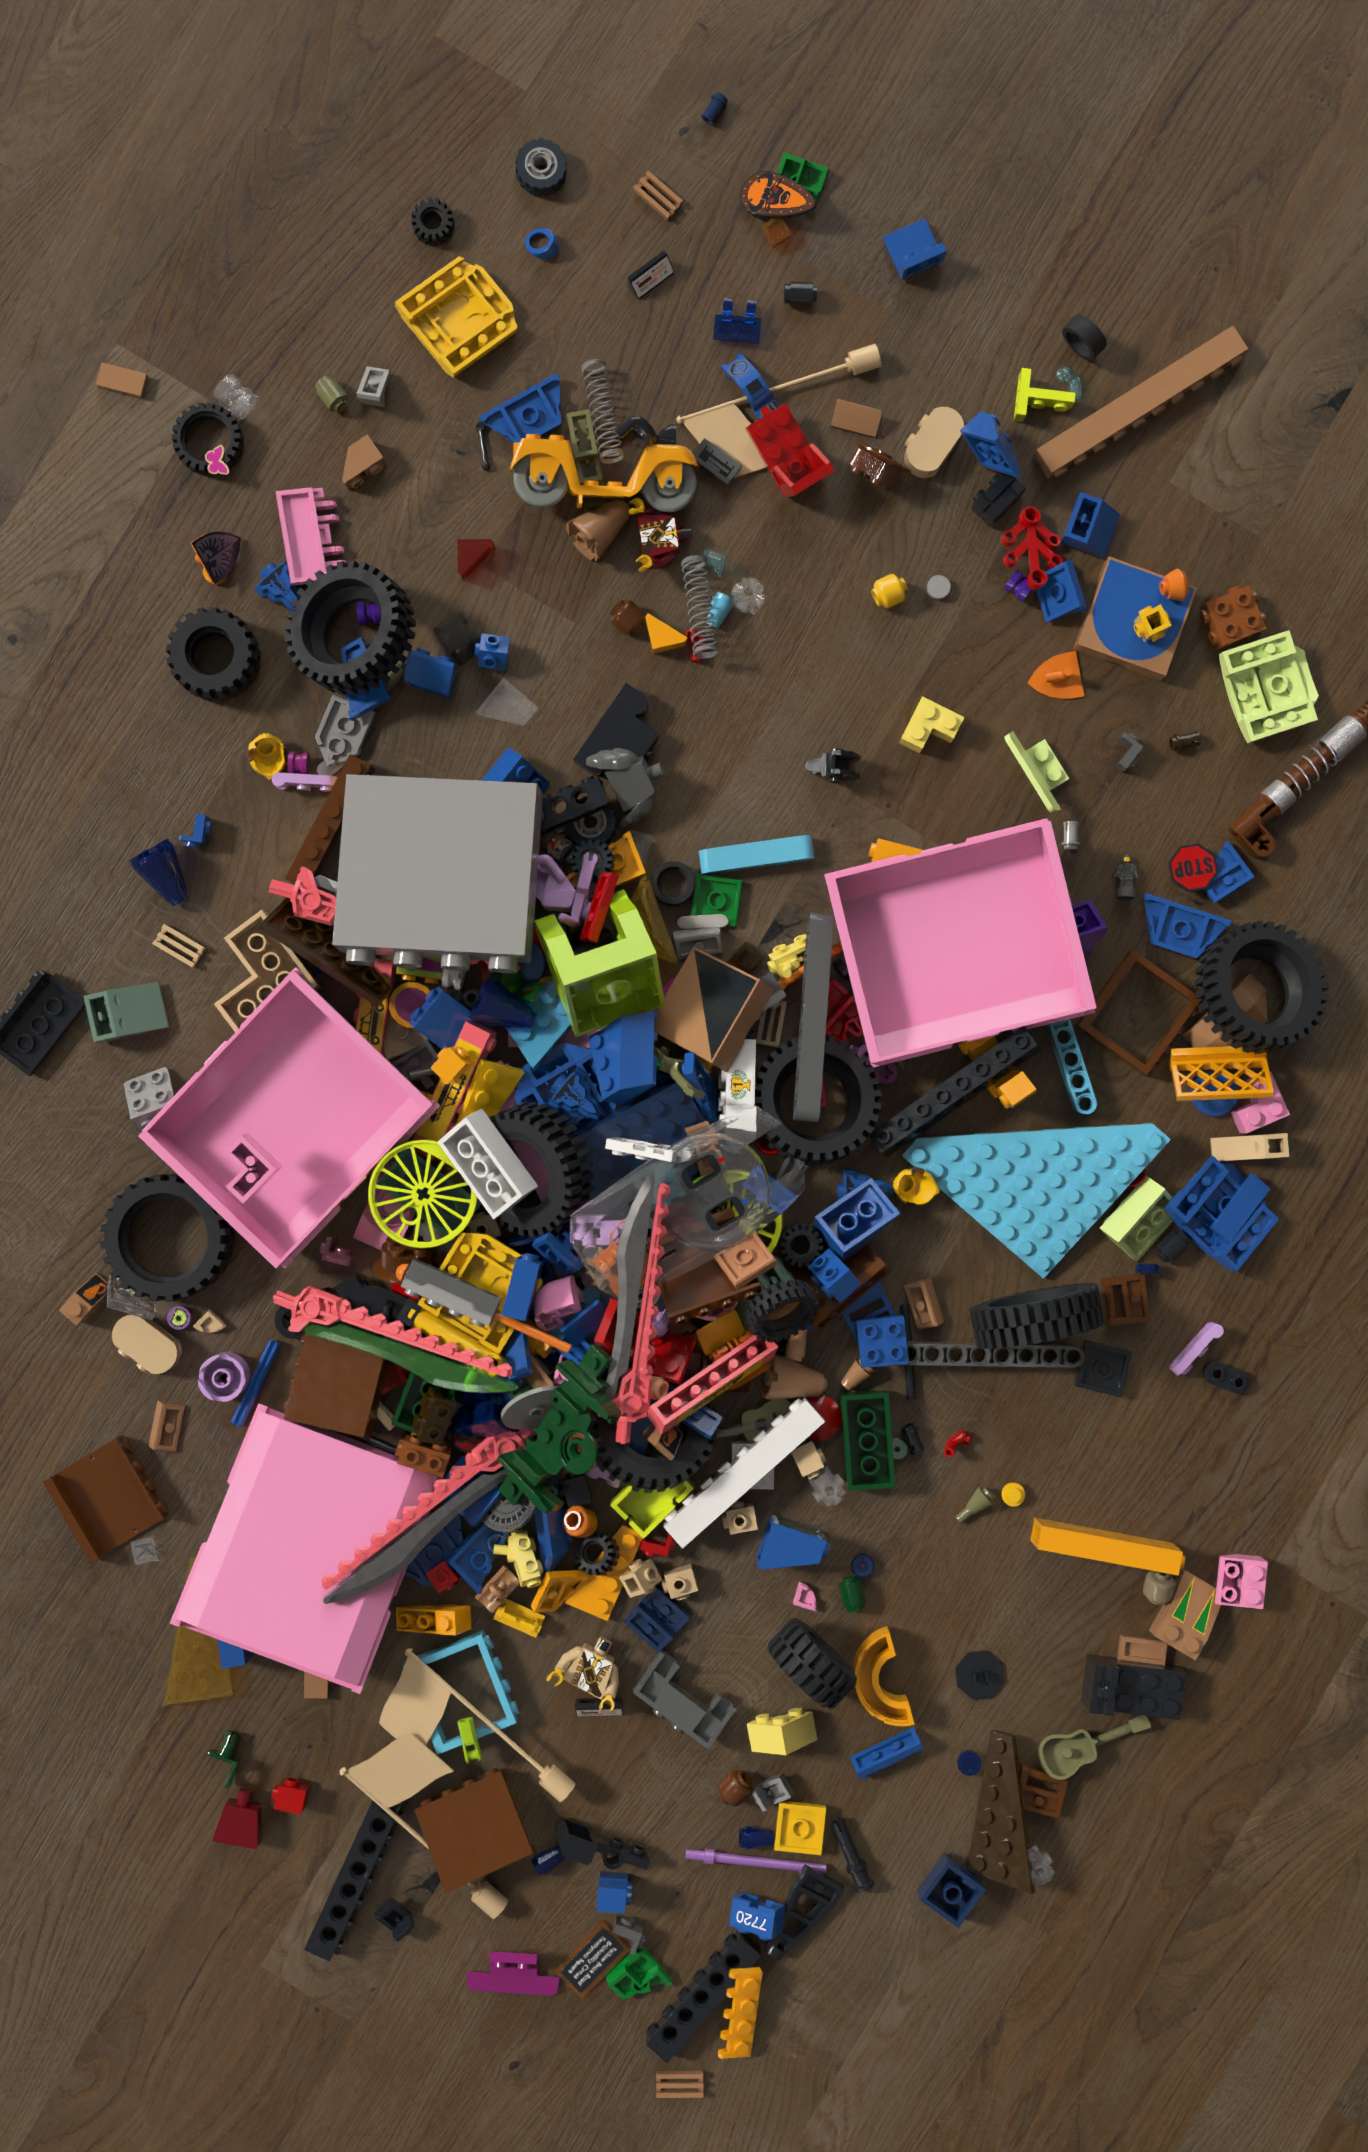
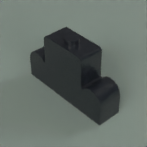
M625 683L574 757V763L593 776H601L605 773L606 769L587 766L586 758L601 750H613L615 748L630 750L637 757L642 756L648 762L654 753L652 747L658 740V733L639 720L648 710L646 697L640 691Z

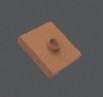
M753 1228L712 1253L714 1259L736 1290L778 1265L774 1256Z

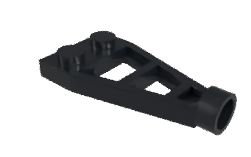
M804 1864L793 1881L784 1904L782 1933L768 1942L765 1947L766 1952L773 1958L780 1960L784 1953H787L834 1906L845 1889L843 1884ZM803 1894L818 1901V1904L807 1914L797 1910L798 1901ZM790 1917L802 1921L801 1925L793 1933L784 1930Z

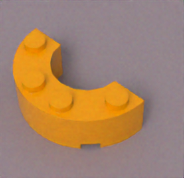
M995 1036L970 1042L967 1040L958 1043V1046L963 1054H968L973 1062L996 1046L998 1042ZM1014 1069L987 1088L994 1098L999 1097L1006 1109L1009 1107L1014 1108L1037 1091L1023 1071L1019 1072L1017 1069Z
M886 1626L870 1634L856 1652L852 1670L857 1677L855 1689L862 1705L873 1717L875 1716L884 1721V1723L894 1726L915 1725L906 1694L895 1695L889 1693L879 1683L881 1667L888 1659L896 1656L890 1632Z

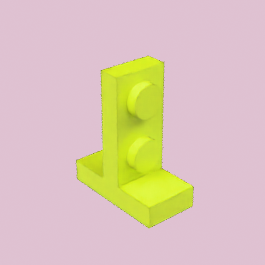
M1021 369L1018 377L1014 422H1023L1027 412V405L1036 409L1053 407L1056 411L1071 410L1075 402L1076 393L1030 388L1031 369Z

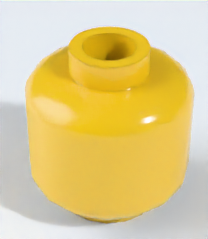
M889 574L875 581L874 589L871 590V593L879 607L882 606L889 609L905 600V591L908 590V587L902 577L898 578L895 574Z

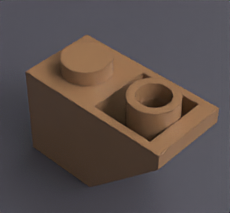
M368 434L348 447L342 481L348 490L352 487H359L364 483L365 478L371 474L376 475L380 473L384 468L383 466L386 465L383 456Z

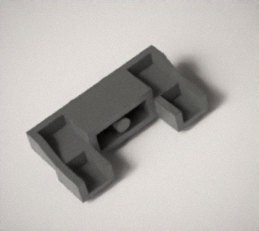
M661 1650L633 1688V1693L654 1708L653 1712L659 1718L665 1719L666 1717L672 1722V1727L681 1734L687 1733L709 1750L728 1720L737 1710V1707L719 1692L715 1694L707 1706L702 1704L671 1680L679 1669L680 1663Z

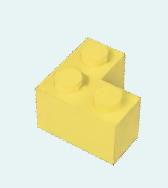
M922 696L899 743L918 753L923 749L930 733L951 743L964 717Z
M793 1708L788 1711L789 1714L770 1717L769 1714L757 1715L756 1720L747 1723L752 1752L788 1755L816 1741L817 1734L813 1712L803 1711L802 1708Z

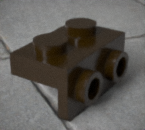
M430 1386L428 1392L424 1393L421 1399V1410L419 1415H415L412 1423V1428L419 1441L438 1446L443 1441L457 1405L456 1401L443 1398L439 1388Z

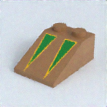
M1184 1569L1176 1582L1172 1600L1163 1604L1149 1631L1156 1638L1196 1661L1209 1638L1221 1605L1215 1604L1216 1588Z

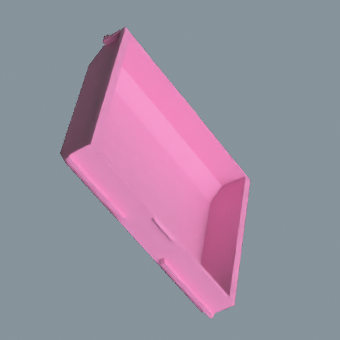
M1047 818L967 838L964 843L956 845L951 843L923 850L920 854L908 857L903 854L824 874L870 1063L873 1067L950 1049L953 1043L965 1040L968 1042L999 1035L1001 1031L1011 1029L1015 1033L1023 1026L1027 1029H1032L1095 1013L1096 1003L1051 821H1048Z
M297 967L286 976L241 1024L235 1034L219 1046L204 1062L203 1068L193 1075L138 1136L275 1268L281 1265L286 1268L340 1212V1204L375 1169L383 1156L396 1146L405 1143L441 1106L434 1099L429 1100L315 991L301 977L303 973ZM249 1133L282 1165V1168L250 1201L243 1204L226 1188L242 1169L225 1152L241 1135Z
M258 1404L227 1480L230 1485L208 1541L202 1543L170 1624L200 1632L352 1689L351 1691L361 1694L391 1615L389 1611L391 1602L398 1593L407 1567L369 1590L329 1604L323 1603V1598L357 1572L358 1569L355 1568L326 1590L323 1588L321 1580L324 1575L338 1574L339 1568L337 1567L340 1561L354 1560V1552L357 1547H369L372 1534L386 1533L387 1527L385 1526L389 1520L402 1519L404 1507L417 1506L419 1504L417 1499L420 1493L434 1492L433 1485L435 1481L443 1478L397 1464L399 1458L397 1456L324 1428L320 1429L317 1426L284 1419V1413ZM430 1511L424 1514L421 1518H419L412 1525L406 1528L403 1532L397 1535L394 1539L388 1542L385 1546L379 1549L371 1557L365 1560V1563L367 1564L368 1562H370L373 1558L379 1555L387 1547H389L396 1540L402 1537L405 1533L411 1530L414 1526L420 1523L423 1519L429 1516Z

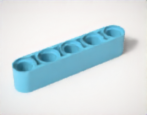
M812 835L698 851L702 875L815 859Z
M1068 1019L1046 1025L1073 1110L1078 1114L1094 1112L1097 1101L1071 1020ZM1060 1031H1064L1068 1035V1040L1064 1044L1060 1043L1057 1039ZM1067 1053H1071L1075 1057V1062L1072 1066L1065 1063L1064 1058ZM1075 1075L1080 1076L1082 1079V1085L1079 1088H1075L1072 1085V1078ZM1083 1097L1089 1101V1108L1085 1111L1079 1107V1101Z

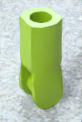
M473 1717L458 1720L457 1723L466 1763L468 1764L470 1760L475 1759L481 1761L482 1754ZM474 1744L475 1750L468 1751L467 1746Z

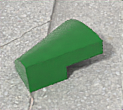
M784 152L777 173L805 187L817 203L830 168Z
M642 1946L641 1950L636 1949L634 1956L631 1954L627 1955L606 1973L608 1986L622 2000L633 1997L637 1993L651 1992L650 1987L665 1983V1986L668 1987L672 1984L669 1975L644 1946Z

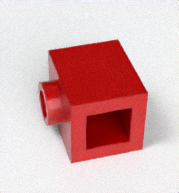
M293 1777L282 1779L278 1786L275 1785L271 1799L275 1801L273 1809L301 1815L306 1806L310 1784L302 1783L299 1779Z

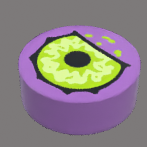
M182 1305L173 1307L167 1314L168 1324L178 1330L186 1328L192 1321L191 1311Z

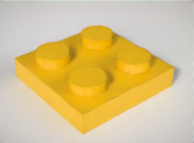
M791 1801L779 1802L774 1850L821 1855L826 1805Z

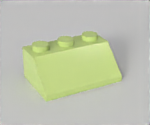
M1146 1176L1145 1180L1135 1186L1126 1199L1121 1201L1111 1216L1106 1218L1100 1229L1128 1256L1138 1262L1173 1222L1164 1209L1171 1201L1172 1196L1165 1188Z

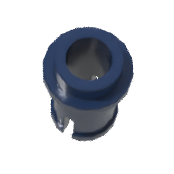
M720 92L713 94L710 104L701 115L702 119L707 124L713 125L722 109H726L728 99Z

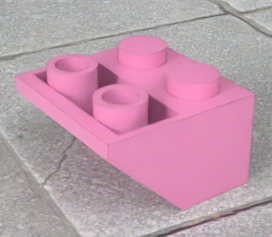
M1243 1554L1220 1556L1215 1604L1263 1609L1268 1562L1261 1556Z

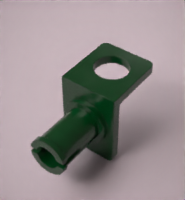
M518 970L517 973L492 972L489 976L491 986L503 987L514 1001L532 1003L543 987L539 982L525 981ZM534 988L531 994L523 996L527 989Z
M229 1730L226 1731L220 1750L210 1749L207 1752L208 1756L233 1765L224 1786L226 1789L231 1786L241 1761L233 1756L241 1735L238 1733L233 1735L234 1732Z

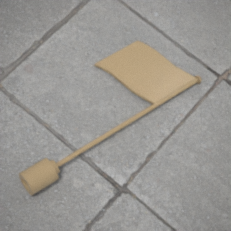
M876 344L850 351L848 352V358H845V364L769 388L772 393L847 368L848 372L852 371L854 376L879 368L882 365ZM746 396L684 417L679 415L676 419L677 423L680 425L683 423L699 444L705 438L742 465V468L734 478L767 468L745 429L751 423L736 406V404L748 401Z
M412 1648L406 1649L405 1655L407 1660L401 1677L386 1701L379 1724L393 1737L399 1739L412 1733L427 1745L428 1740L444 1714L448 1699L452 1693L540 1771L538 1775L540 1778L539 1784L554 1798L562 1802L570 1794L576 1783L557 1766L552 1765L549 1767L547 1765L543 1768L417 1657L412 1652Z
M411 1733L394 1740L368 1760L349 1769L347 1767L340 1769L341 1776L344 1774L428 1848L426 1840L396 1815L390 1807L412 1797L435 1779L454 1772L449 1765ZM473 1881L467 1883L473 1888L471 1891V1901L492 1919H495L504 1910L508 1899L488 1881L478 1882L477 1884Z

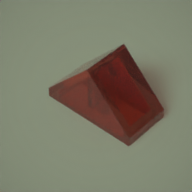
M458 539V574L463 581L496 549L491 539Z

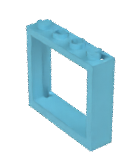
M484 1629L417 1656L425 1664H429L478 1644L506 1717L492 1723L499 1729L517 1723L518 1714H520L517 1708L518 1705L516 1701H512L510 1698V1684L501 1675L500 1671L503 1670L501 1661L498 1656L494 1657L492 1648H494L493 1641L489 1635L486 1636ZM440 1722L430 1737L437 1755L462 1745L460 1735L446 1740ZM487 1724L476 1728L477 1738L495 1732Z

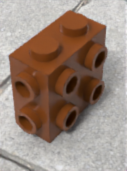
M1241 585L1235 586L1227 590L1228 594L1221 597L1219 593L1206 598V603L1201 607V619L1204 624H1207L1210 631V642L1213 646H1216L1217 651L1259 635L1267 629L1266 617L1259 611L1257 595L1254 591H1251L1250 586L1241 588Z
M407 1430L406 1436H400L395 1452V1455L399 1456L397 1464L443 1478L452 1444H449V1441L443 1438L439 1446L419 1441L415 1433Z

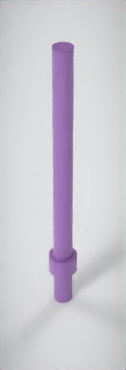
M686 1849L685 1859L704 1861L705 1864L719 1862L801 1871L804 1864L826 1874V1864L715 1852L714 1849H705V1851Z

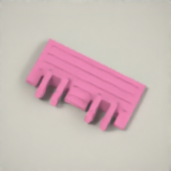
M311 487L276 491L291 586L306 584L305 582L309 578L313 581L317 580L315 573L320 570L326 574L325 567L328 565H333L337 569V562L343 561L346 563L344 560L324 561L325 556L344 553V547L332 546L322 548V545L332 544L329 524L339 521V516L335 514L317 516L316 511L332 510L337 507L336 502L332 500L314 501L324 499L323 488L312 489Z

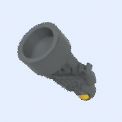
M1125 854L1122 857L1123 864L1117 866L1115 878L1118 877L1120 879V887L1117 888L1116 896L1119 900H1133L1136 897L1133 879H1137L1138 874L1136 866L1131 864L1132 857L1129 854Z

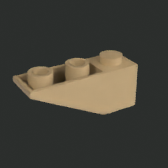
M1287 1133L1210 1138L1211 1156H1214L1218 1161L1289 1157Z

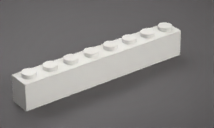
M799 1398L788 1407L790 1411L784 1417L781 1414L771 1422L772 1427L767 1432L764 1430L759 1432L753 1438L755 1442L749 1448L746 1446L741 1448L735 1454L737 1458L731 1464L728 1461L717 1470L719 1474L713 1480L711 1477L706 1479L700 1485L701 1490L696 1495L693 1493L688 1495L682 1501L684 1505L678 1511L673 1509L664 1518L666 1520L664 1528L682 1549L825 1422L824 1418L806 1398L802 1401Z

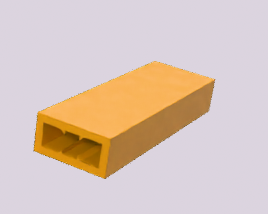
M1034 1517L1030 1541L1038 1550L1178 1576L1180 1569L1184 1568L1185 1556L1173 1543Z

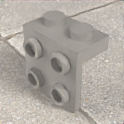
M166 1067L124 1083L130 1119L140 1132L175 1096L170 1072Z

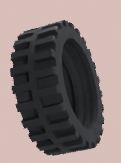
M178 1174L153 1175L139 1179L137 1183L125 1187L121 1195H116L112 1200L114 1202L113 1207L107 1209L104 1216L108 1217L106 1224H102L100 1232H105L104 1241H100V1248H105L107 1254L106 1257H103L104 1263H110L113 1269L110 1274L113 1278L118 1277L123 1282L120 1286L125 1290L132 1289L135 1291L134 1295L140 1298L145 1296L150 1298V1301L166 1300V1302L197 1294L217 1280L216 1277L225 1271L227 1267L225 1263L228 1258H231L233 1253L230 1247L231 1242L235 1241V1234H231V1225ZM172 1197L191 1204L202 1216L207 1229V1246L201 1260L190 1271L175 1277L157 1276L146 1271L135 1260L129 1245V1229L134 1216L144 1205L158 1198Z

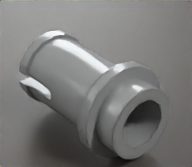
M1063 822L1064 842L1061 843V846L1064 847V851H1077L1078 846H1080V842H1078V822Z

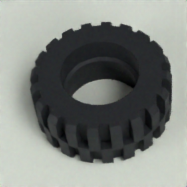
M210 607V611H207L205 608H199L195 615L191 612L184 615L186 620L183 623L179 620L175 624L178 629L175 633L170 632L168 638L171 640V644H166V652L169 654L166 660L168 666L172 669L173 677L192 695L199 696L206 701L214 699L216 702H222L226 697L230 700L236 698L235 693L239 691L244 693L247 690L245 686L248 682L253 684L256 679L254 673L255 671L259 672L260 669L258 659L261 658V651L257 647L259 645L257 638L253 635L250 628L242 619L233 615L232 612L225 609L220 611L218 607ZM212 635L226 636L234 645V656L230 665L224 671L215 675H205L199 672L194 665V652L198 644L203 639Z
M790 1619L768 1643V1652L778 1666L804 1693L809 1695L812 1700L819 1703L823 1708H835L856 1685L857 1677L850 1666L832 1646L800 1619Z

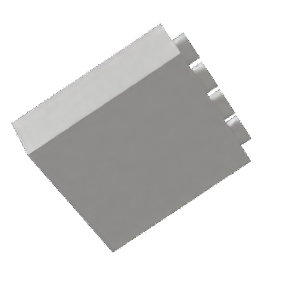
M346 774L332 943L342 953H346V963L372 966L375 965V955L394 956V966L422 968L423 957L441 958V968L467 971L470 970V960L489 961L488 970L498 973H517L518 962L531 963L543 794L538 784Z

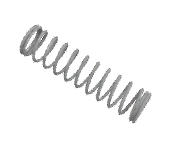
M594 359L585 362L581 369L582 374L585 376L584 383L587 385L585 390L589 394L587 399L590 402L589 409L592 411L591 418L594 420L592 425L596 429L594 435L597 437L596 444L600 446L598 448L599 460L602 463L610 464L623 459L624 452L620 448L610 449L603 453L600 452L601 447L614 448L622 442L620 440H610L602 445L598 443L599 439H613L619 435L602 437L610 433H616V431H609L600 436L596 433L597 430L607 431L615 429L618 423L608 422L616 418V414L613 413L601 415L596 419L593 417L594 412L607 413L615 408L613 405L607 404L613 400V397L603 396L611 391L609 387H602L610 382L608 379L602 378L608 373L605 370L606 362ZM603 364L599 369L585 370L590 365ZM600 372H605V374L601 376H590L593 374H598ZM587 378L597 379L589 384L586 382ZM598 381H607L605 384L591 385ZM589 386L601 387L593 390L591 393L588 391ZM602 389H609L608 392L602 394H593ZM590 395L601 396L593 401L589 398ZM603 398H611L606 402H595ZM592 404L602 405L595 410L591 408ZM603 407H612L610 410L597 411ZM609 415H613V416H614V417L611 418V419L598 420V419H600V418H602V417H605V416H609ZM596 421L608 422L600 425L598 428L595 426ZM616 424V426L611 428H601L606 425ZM611 442H619L616 445L604 446ZM620 455L619 457L613 459H602L604 456L614 457Z
M694 555L683 559L681 566L685 574L683 580L686 582L684 588L688 591L686 598L689 600L687 607L690 608L688 615L691 617L689 620V624L692 626L690 632L693 634L691 640L695 643L692 648L693 655L696 658L705 659L717 655L719 651L718 647L713 645L717 642L714 638H707L698 642L694 641L695 636L709 637L716 633L712 629L702 630L696 634L692 631L694 627L709 628L715 624L713 621H702L695 625L691 623L692 619L705 620L714 615L712 612H701L694 616L690 614L691 610L706 611L712 608L710 603L698 604L692 608L689 606L690 601L706 602L711 599L710 595L702 594L710 590L708 586H697L690 590L687 589L688 584L702 585L709 581L706 577H697L703 576L708 572L702 568L707 563L706 558ZM694 562H703L698 565L689 566V564ZM699 570L706 571L702 574H690L694 571ZM687 575L697 577L691 579L690 581H686L685 579ZM699 579L707 580L702 583H691L692 581ZM698 588H708V589L705 590V591H700V592H694V591H693V590L698 589ZM688 593L702 594L691 599L688 597ZM698 597H709L705 600H693ZM703 605H709V606H710V607L705 608V609H695L696 607L703 606ZM703 614H711V616L708 617H696ZM703 623H713L708 626H697ZM703 632H714L708 635H698ZM714 640L712 643L701 644L703 641ZM705 649H713V650H715V651H712V652H699V651L705 650Z

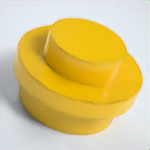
M1012 1482L1003 1487L1001 1496L1007 1505L1015 1507L1024 1501L1025 1491L1020 1484Z

